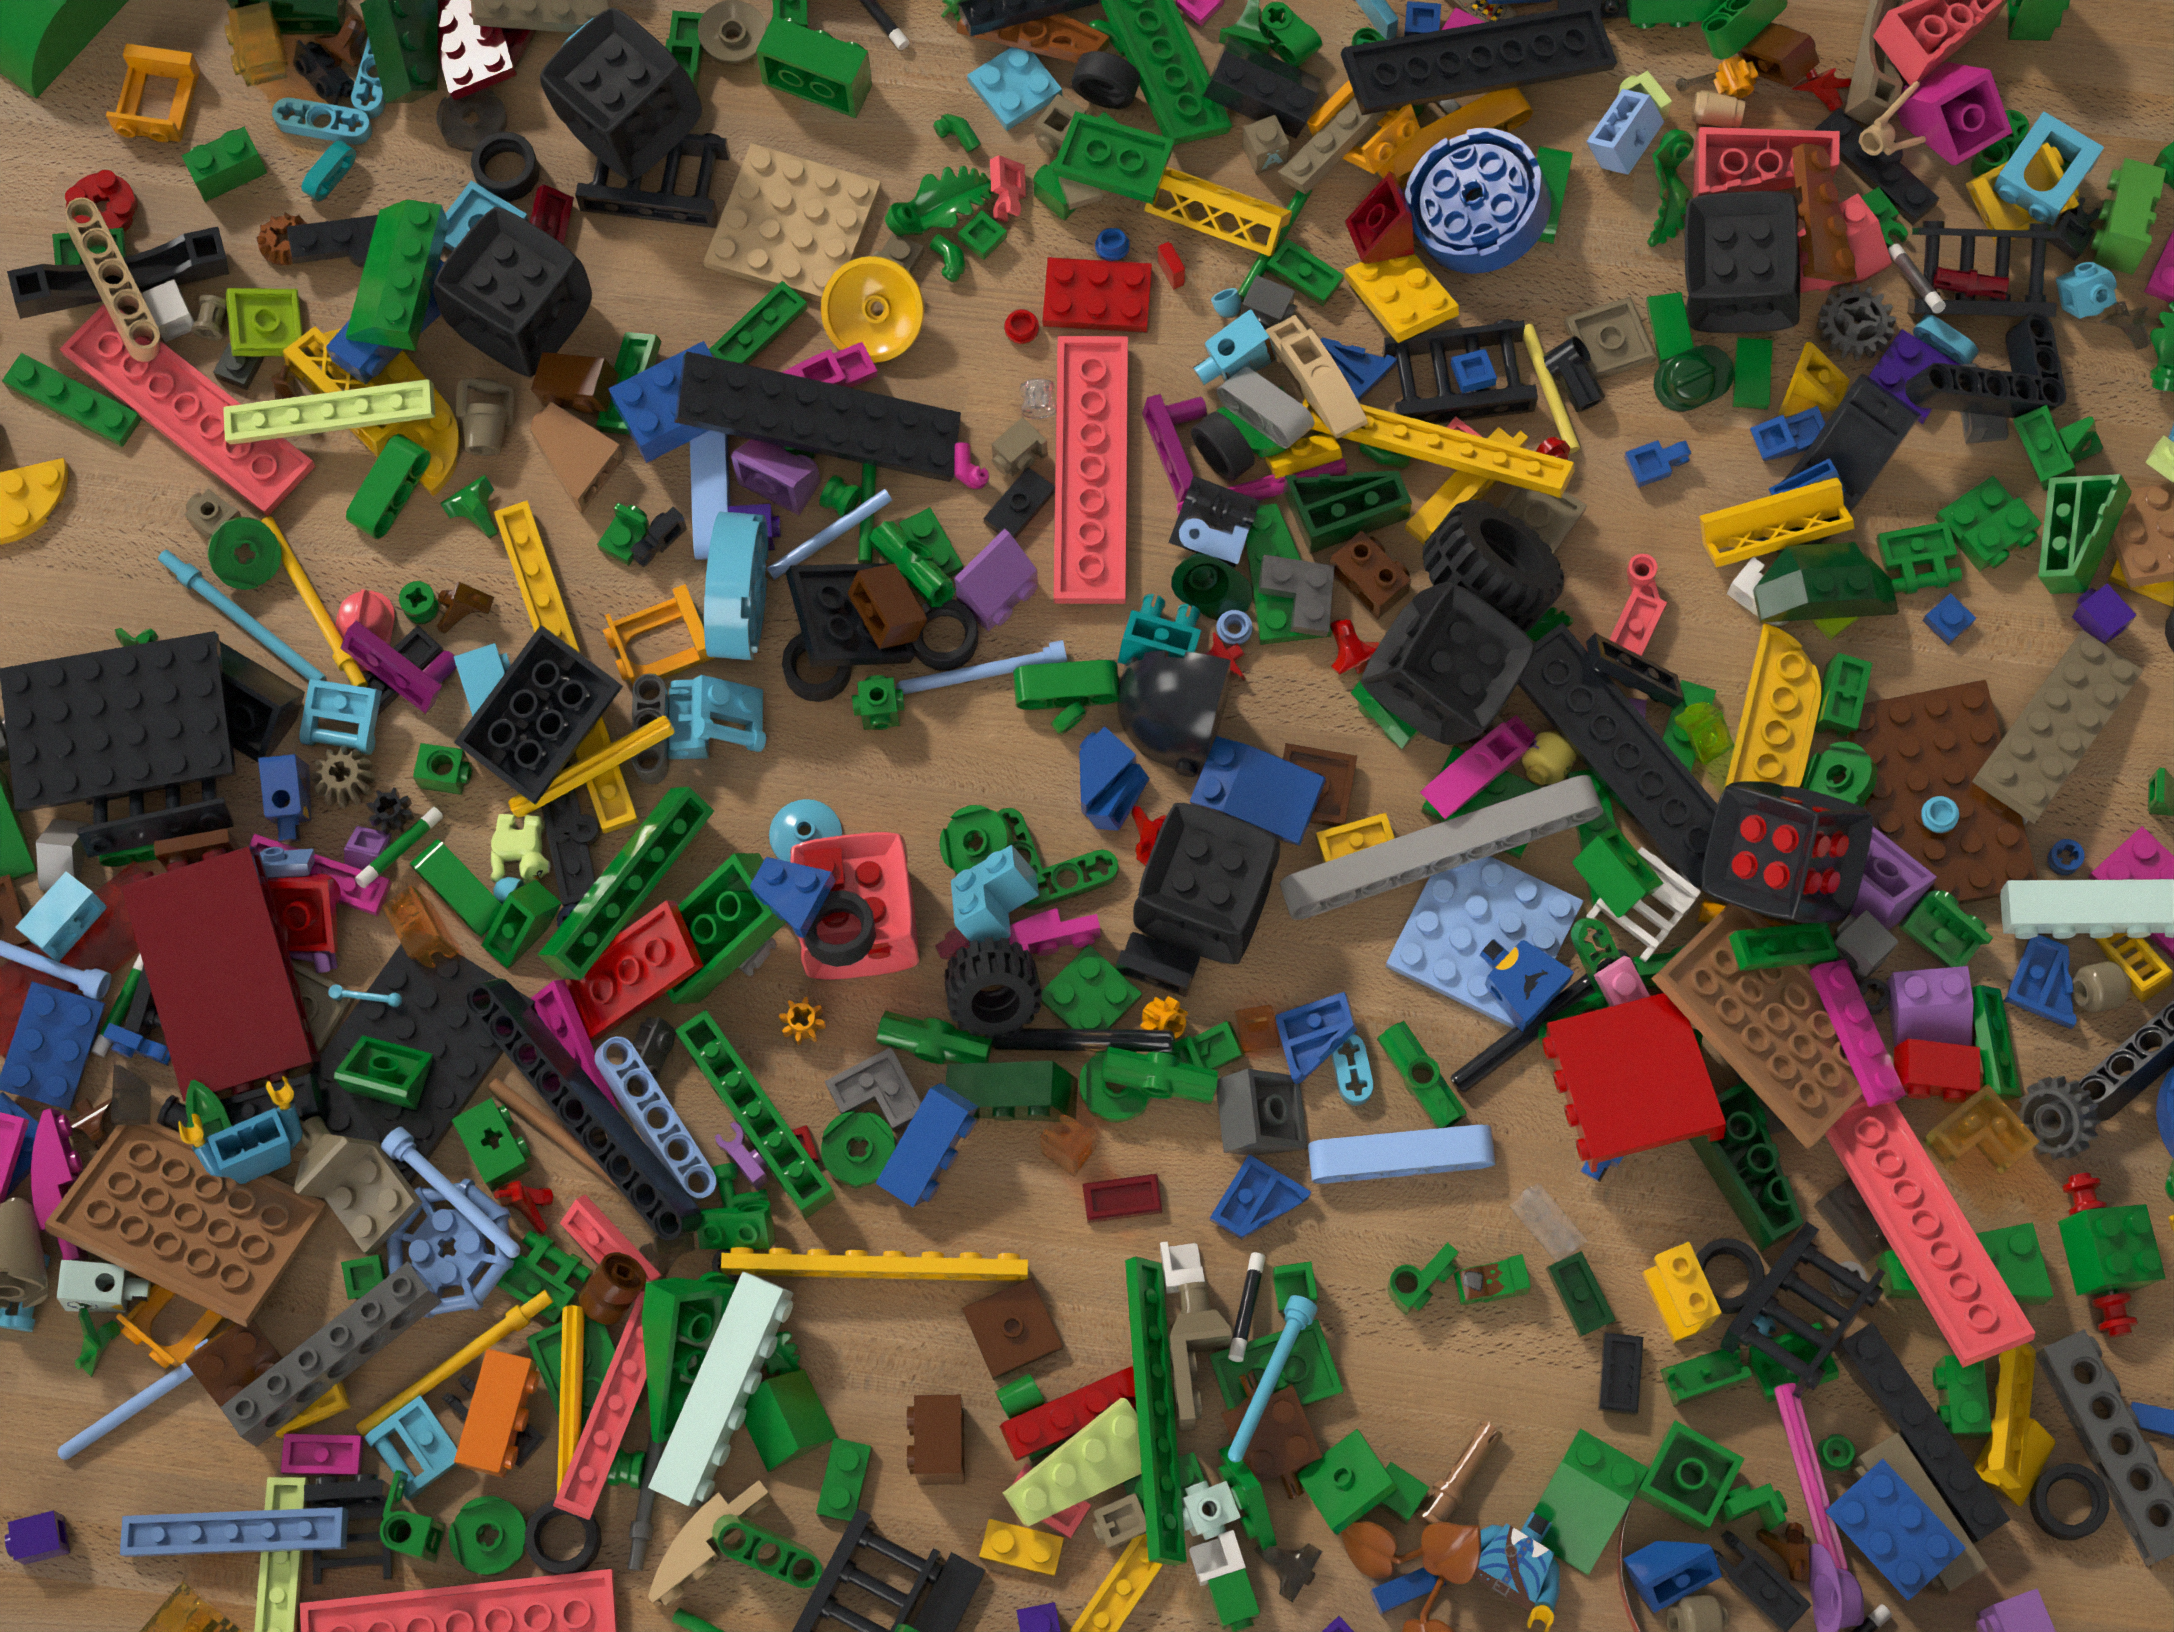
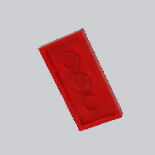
M666 900L615 936L581 980H564L589 1040H598L704 965L676 901Z

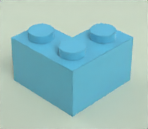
M1013 845L992 853L986 860L970 869L961 871L951 880L955 926L969 942L977 940L978 943L985 942L987 937H993V941H999L1001 937H1010L1008 913L1039 896L1036 872Z

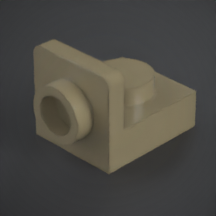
M892 233L882 251L875 250L872 256L893 260L912 274L925 251L923 245L904 236L900 237Z
M1139 1493L1131 1494L1093 1511L1097 1520L1093 1522L1095 1534L1101 1544L1106 1543L1108 1548L1117 1549L1122 1547L1123 1543L1146 1533L1145 1510Z

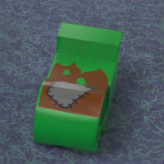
M1523 1254L1511 1256L1506 1260L1486 1265L1469 1267L1453 1274L1461 1305L1480 1302L1487 1303L1526 1295L1531 1288Z

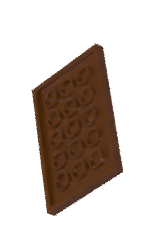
M1986 679L1864 703L1858 729L1851 731L1846 736L1848 742L1861 746L1878 767L1877 781L1871 795L1865 800L1864 809L1872 813L1873 827L1937 876L1933 885L1926 892L1946 891L1955 897L1960 905L2000 897L2001 889L2007 881L2038 880L2022 816L1972 782L2002 740ZM1936 796H1944L1951 799L1959 809V819L1956 826L1945 833H1936L1929 830L1921 819V811L1924 804Z

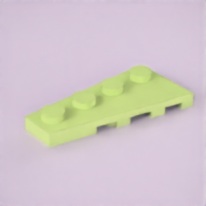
M1120 1398L1004 1491L1002 1494L1022 1523L1027 1526L1033 1525L1142 1474L1137 1413L1127 1399Z

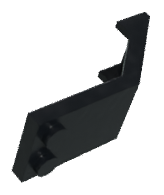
M1862 373L1807 452L1783 481L1830 458L1846 490L1843 491L1844 506L1851 513L1922 414ZM1835 516L1828 519H1824L1823 521L1832 522L1839 520L1840 518L1839 516ZM1796 527L1788 531L1797 532L1804 530V528ZM1832 535L1798 545L1825 544ZM1761 537V538H1759V539H1760L1761 541H1765V540H1768V539H1770V538ZM1784 549L1777 550L1776 552L1781 554Z

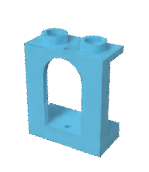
M2043 111L2000 172L1993 191L1997 192L1999 197L2005 202L2017 204L2027 210L2035 220L2047 222L2053 226L2059 213L2086 174L2090 173L2096 165L2104 147ZM2043 143H2049L2050 147L2055 146L2061 156L2072 163L2054 188L2048 191H2037L2027 185L2024 179V171Z

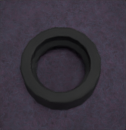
M1091 51L1083 53L1078 59L1071 81L1073 89L1085 100L1105 108L1122 109L1129 107L1133 103L1140 83V73L1135 66L1119 56L1106 52Z
M498 132L488 135L477 144L472 152L471 168L476 183L507 202L523 198L533 190L538 181L540 168L533 146L525 137L514 132ZM515 152L524 158L526 163L524 170L512 180L505 182L494 181L486 175V164L497 154Z
M1216 411L1212 412L1191 429V436L1198 451L1210 467L1222 478L1234 481L1255 464V457L1247 440L1240 430L1223 414Z
M954 599L945 602L941 607H931L926 602L922 607L927 621L917 640L911 642L915 656L925 666L935 670H953L963 666L973 657L978 646V626L972 611L963 603ZM940 616L953 617L963 624L965 639L956 650L935 652L929 649L923 640V630L926 624Z
M802 632L789 641L783 651L782 668L787 685L795 695L807 701L822 702L833 699L844 691L851 678L852 666H838L835 676L827 682L820 684L806 683L802 681L796 671V661L799 655L806 651Z
M844 890L830 891L804 938L806 947L818 961L835 967L848 966L862 960L872 949L876 938L873 911L867 901L856 893ZM845 912L859 918L862 928L861 932L854 940L846 944L833 945L825 943L817 935L818 923L832 913Z
M1720 1238L1706 1244L1697 1253L1696 1257L1703 1273L1707 1263L1713 1257L1721 1254L1735 1256L1745 1264L1749 1273V1283L1742 1294L1734 1298H1722L1714 1294L1722 1312L1721 1314H1734L1742 1310L1764 1280V1266L1759 1255L1748 1244L1737 1239Z
M2063 1463L2048 1469L2035 1481L2030 1492V1510L2035 1522L2046 1534L2059 1540L2074 1541L2094 1533L2104 1523L2109 1511V1494L2103 1480L2093 1470L2080 1464ZM2073 1479L2082 1483L2089 1491L2092 1498V1509L2089 1516L2082 1523L2076 1525L2064 1524L2057 1521L2050 1514L2047 1506V1493L2056 1481Z
M552 1500L539 1507L530 1517L525 1530V1547L532 1561L547 1573L559 1575L581 1572L587 1569L598 1556L602 1543L601 1528L593 1514L590 1520L554 1507L555 1500ZM559 1515H569L577 1518L586 1531L584 1548L576 1557L565 1561L551 1559L545 1554L541 1546L540 1536L543 1527L550 1519Z

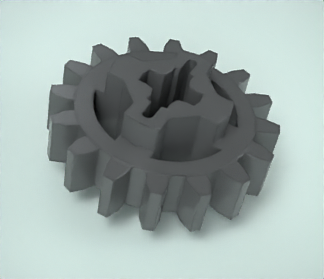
M1854 284L1849 293L1844 287H1840L1837 297L1833 294L1828 295L1825 302L1826 305L1822 304L1818 315L1821 317L1818 320L1817 328L1823 329L1820 337L1821 341H1831L1828 349L1830 352L1839 348L1842 350L1841 358L1845 359L1848 353H1853L1855 361H1859L1862 353H1865L1871 359L1874 357L1876 349L1882 352L1885 350L1887 341H1891L1895 330L1892 328L1896 322V317L1888 316L1893 306L1892 304L1882 305L1881 302L1884 298L1882 293L1873 297L1871 295L1872 287L1868 286L1863 293L1859 292L1858 285Z

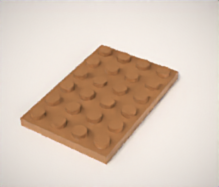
M1729 903L1651 979L1808 1149L1831 1128L1863 1092L1809 972L1811 969L1807 964L1740 971L1729 936L1737 930L1772 926L1760 913ZM1888 1053V1055H1889V1057H1890V1059H1891V1062H1893L1894 1059H1893V1058L1890 1056V1054Z
M128 1110L47 1219L45 1230L247 1327L327 1211V1203L313 1196L298 1195L294 1187L267 1174L243 1184H239L230 1177L211 1176L192 1149L194 1144L183 1142L180 1133L132 1110Z

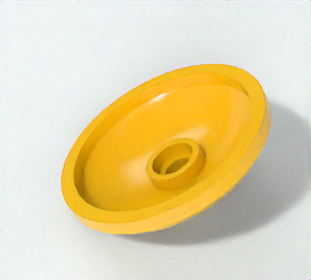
M861 257L842 265L828 280L821 299L822 323L829 339L839 350L863 342L873 363L884 362L903 354L917 339L924 321V299L918 283L902 265L884 257ZM876 302H880L884 307L881 315H877L874 311Z

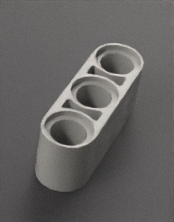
M1243 367L1217 388V395L1220 401L1229 411L1282 448H1289L1314 427V419L1306 407L1249 367Z

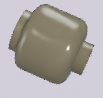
M2111 961L2081 967L2072 981V995L2075 1002L2091 1013L2122 1007L2127 1001L2131 988L2130 978L2118 964Z
M1709 1594L1685 1596L1674 1602L1673 1607H1670L1667 1612L1669 1632H1724L1729 1626L1727 1610L1725 1607H1721L1719 1601L1713 1595Z

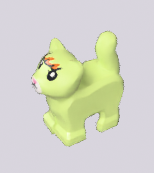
M499 814L496 831L491 840V866L493 868L490 876L491 880L497 883L503 878L505 874L504 862L521 861L519 871L525 885L534 880L539 881L551 869L550 861L546 860L541 853L543 846L541 835L545 832V822L540 816L526 815L524 828L522 830H515L517 824L515 823L516 816L512 814Z

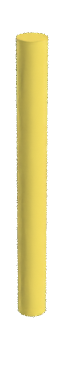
M1527 324L1523 334L1524 342L1561 439L1565 440L1570 446L1569 454L1575 453L1580 450L1578 440L1555 380L1544 363V352L1533 324Z

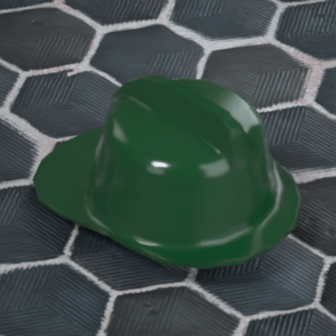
M1705 344L1693 347L1669 358L1660 365L1654 376L1653 386L1655 395L1662 405L1673 411L1684 412L1718 399L1729 390L1734 377L1732 361L1724 351L1716 346Z
M1196 553L1188 558L1184 557L1171 576V587L1177 598L1191 607L1192 605L1197 607L1200 613L1217 621L1223 613L1230 610H1239L1245 613L1252 602V588L1249 581L1240 572L1219 558L1208 554Z

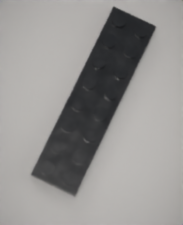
M1596 3L1344 47L1340 54L1361 115L1400 109L1409 104L1416 106L1613 70L1617 64Z
M686 351L682 361L674 422L950 482L954 478L955 444L958 443L961 412Z
M1560 623L1534 643L1535 649L1532 658L1518 685L1558 733L1568 742L1574 752L1677 874L1698 889L1702 886L1703 862L1717 803L1606 673L1601 674L1591 666L1586 649L1564 623Z

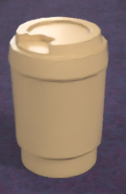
M1701 90L1695 94L1691 120L1697 124L1723 128H1740L1745 101L1737 100L1736 97Z

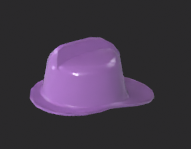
M1814 1543L1809 1547L1810 1582L1808 1583L1813 1601L1814 1622L1817 1631L1838 1632L1841 1628L1863 1624L1864 1599L1861 1585L1849 1571L1835 1567L1830 1553L1822 1544Z

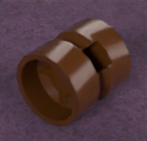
M620 1252L609 1253L604 1256L595 1269L594 1275L589 1278L578 1295L579 1304L583 1308V1312L594 1321L605 1325L615 1324L620 1321L646 1283V1273L643 1267L631 1256Z

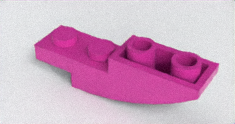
M863 342L833 353L831 349L826 350L782 372L849 388L877 377V369Z
M1515 715L1506 723H1501L1423 788L1420 793L1444 819H1447L1486 789L1494 779L1522 759L1536 735Z
M1056 908L1012 924L1010 926L1011 936L1007 939H1009V944L1014 942L1020 943L1023 951L1028 949L1031 954L1037 953L1038 956H1047L1058 952L1059 947L1073 944V947L1081 948L1086 947L1088 944H1093L1095 942L1094 939L1101 938L1100 924L1097 914L1061 922L1058 909Z
M52 1108L42 1112L36 1131L31 1163L33 1206L39 1231L47 1232L45 1230V1222L69 1191L68 1187L73 1186L80 1176L79 1172L83 1171L81 1157L77 1150H72L69 1137L73 1135L70 1121L65 1114H61V1111ZM57 1237L64 1260L84 1261L89 1259L86 1250Z

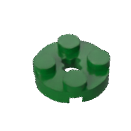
M237 517L223 521L213 532L208 542L207 558L212 571L224 584L236 589L249 590L259 587L258 585L264 584L276 574L281 562V547L276 535L265 523L250 517ZM243 543L249 544V550L254 552V557L247 558L245 563H240L239 556L234 554L235 548H241Z
M1836 742L1829 745L1831 749L1825 751L1822 755L1817 752L1811 757L1806 765L1802 779L1804 789L1864 807L1865 800L1871 795L1875 787L1878 767L1861 746L1851 742ZM1845 771L1846 778L1841 783L1836 784L1833 781L1834 776L1838 777Z
M969 805L957 810L950 817L952 820L949 822L947 829L943 828L939 841L940 853L944 863L957 874L965 869L976 866L986 860L992 853L1013 845L1012 831L1005 817L1001 813L981 805ZM978 833L979 837L983 838V845H981L978 851L974 848H969V842L974 841V834Z
M1106 1051L1095 1053V1056L1085 1063L1079 1077L1080 1095L1089 1113L1104 1121L1115 1123L1129 1121L1142 1115L1152 1097L1143 1095L1140 1089L1129 1086L1122 1088L1120 1093H1113L1111 1088L1106 1087L1108 1082L1101 1080V1070Z
M845 1112L833 1119L824 1130L821 1156L826 1170L835 1180L858 1189L876 1183L896 1148L895 1138L889 1125L880 1116L870 1112ZM854 1140L859 1144L863 1141L867 1142L868 1146L865 1148L867 1154L863 1157L858 1155L855 1157L850 1156L849 1153L852 1151L850 1143Z
M496 1496L478 1497L466 1503L460 1509L461 1512L456 1516L455 1521H452L449 1529L450 1549L455 1559L468 1571L482 1576H495L510 1570L524 1558L526 1553L525 1530L527 1522L523 1514L510 1502ZM491 1525L493 1531H499V1537L494 1539V1545L488 1547L486 1542H479V1536L484 1534V1527Z

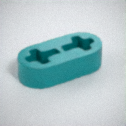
M341 140L335 141L304 177L301 186L302 191L316 201L325 199L353 166L356 159V150Z

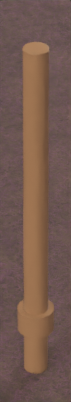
M495 1078L488 1087L490 1092L617 1188L572 1134L498 1078Z

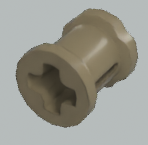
M202 295L198 302L201 306L198 319L192 324L191 331L204 339L220 340L224 333L221 326L224 315L227 313L226 300L214 295Z

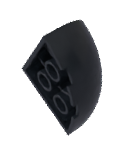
M1167 651L1146 652L1143 659L1139 661L1136 657L1129 659L1124 666L1121 676L1117 707L1121 725L1133 745L1151 760L1174 768L1180 775L1186 777L1200 775L1217 736L1227 703L1231 660L1193 652H1185L1182 658L1168 657Z

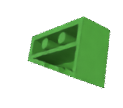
M2128 158L2123 160L2119 170L2112 169L2106 189L2112 190L2110 199H2104L2098 219L2104 220L2102 229H2096L2090 245V249L2096 250L2093 258L2095 264L2124 273L2134 274L2152 241V235L2148 234L2151 224L2154 225L2157 213L2154 211L2157 202L2160 200L2166 169Z

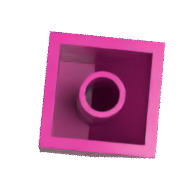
M1945 62L1920 81V86L1897 110L1901 125L1916 137L1925 136L1926 141L1924 143L1951 165L1961 163L2013 133L1991 70ZM1909 84L1902 87L1900 96L1910 87Z

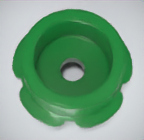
M1831 1434L1828 1436V1439L1820 1441L1817 1447V1454L1821 1457L1820 1463L1826 1470L1844 1472L1852 1466V1459L1856 1456V1450L1853 1443L1843 1435ZM1833 1450L1839 1451V1457L1833 1455Z

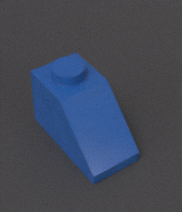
M1105 726L1097 734L1095 732L1090 733L1079 747L1081 749L1079 751L1081 812L1085 816L1121 776L1136 763V754Z
M1655 1541L1623 1558L1634 1589L1653 1613L1722 1577L1714 1551L1709 1544Z

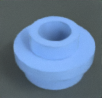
M1230 610L1223 613L1219 617L1216 626L1218 637L1221 641L1231 646L1236 643L1238 645L1245 643L1250 638L1253 628L1249 616L1239 610ZM1237 624L1241 631L1237 634H1232L1228 631V626Z

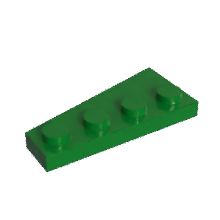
M1277 503L1259 505L1245 545L1260 645L1324 638L1323 636L1291 632L1293 598L1258 593L1261 560L1264 555L1301 560ZM1329 626V632H1328V634H1327L1326 637H1331V635H1332V630H1331L1330 626Z

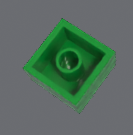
M1674 1420L1668 1427L1648 1466L1649 1469L1635 1496L1704 1533L1710 1528L1745 1458Z

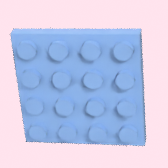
M1491 856L1458 866L1429 877L1385 967L1510 1028L1517 1027L1485 986L1487 976L1494 968L1479 956L1481 951L1493 939L1509 952L1520 941L1525 940L1555 959L1584 900Z

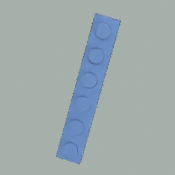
M338 1507L122 1516L120 1555L124 1557L346 1549L348 1509Z

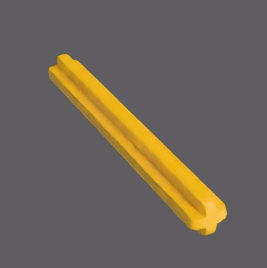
M661 716L560 771L536 805L521 794L511 798L508 804L512 813L517 818H522L668 738L675 732L671 721L666 716Z
M576 1305L565 1306L562 1312L557 1494L581 1437L585 1313L581 1306Z

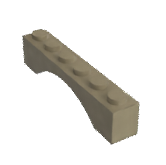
M1911 0L1869 1L1844 114L1868 126L1874 124V121L1882 116L1900 97L1903 85L1898 69L1874 39L1873 35L1889 10L1906 4Z

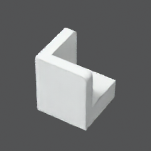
M174 279L143 292L142 295L165 342L191 332L194 320Z
M1168 1241L1160 1242L1166 1294L1179 1292L1178 1286L1185 1283L1205 1282L1196 1243L1168 1247Z
M1234 1530L1219 1534L1218 1539L1193 1546L1189 1549L1200 1586L1206 1585L1210 1579L1243 1568L1246 1569Z

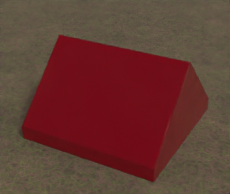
M1389 171L1345 220L1359 258L1364 264L1414 255L1412 214L1395 174Z

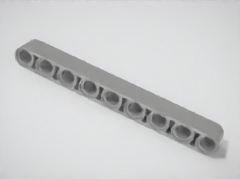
M1580 775L1293 873L1281 880L1280 888L1290 917L1295 920H1302L1590 822L1603 813V808L1590 776Z

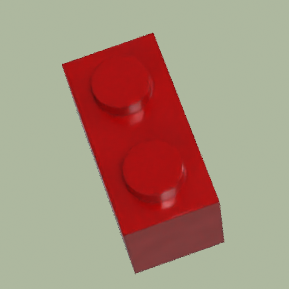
M1907 1039L1894 1047V1068L1909 1098L1926 1099L1932 1095L1943 1097V1101L1947 1103H1963L1966 1101V1098L1980 1091V1047L1917 1039Z

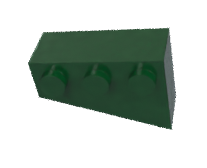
M366 0L360 3L385 103H413L437 91L438 0Z
M1054 1061L947 1064L946 1086L978 1106L973 1116L977 1121H979V1118H986L998 1121L1027 1120L1076 1123L1078 1079Z

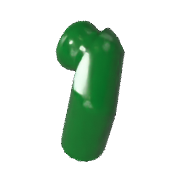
M947 113L941 115V119L936 120L933 124V128L939 137L944 138L948 134L957 136L967 153L981 145L968 121L962 117Z
M937 234L932 239L929 248L944 258L945 267L941 270L942 276L951 282H956L960 274H964L966 269L964 252L941 234Z
M1363 443L1359 447V451L1379 465L1403 469L1411 464L1409 461L1413 458Z

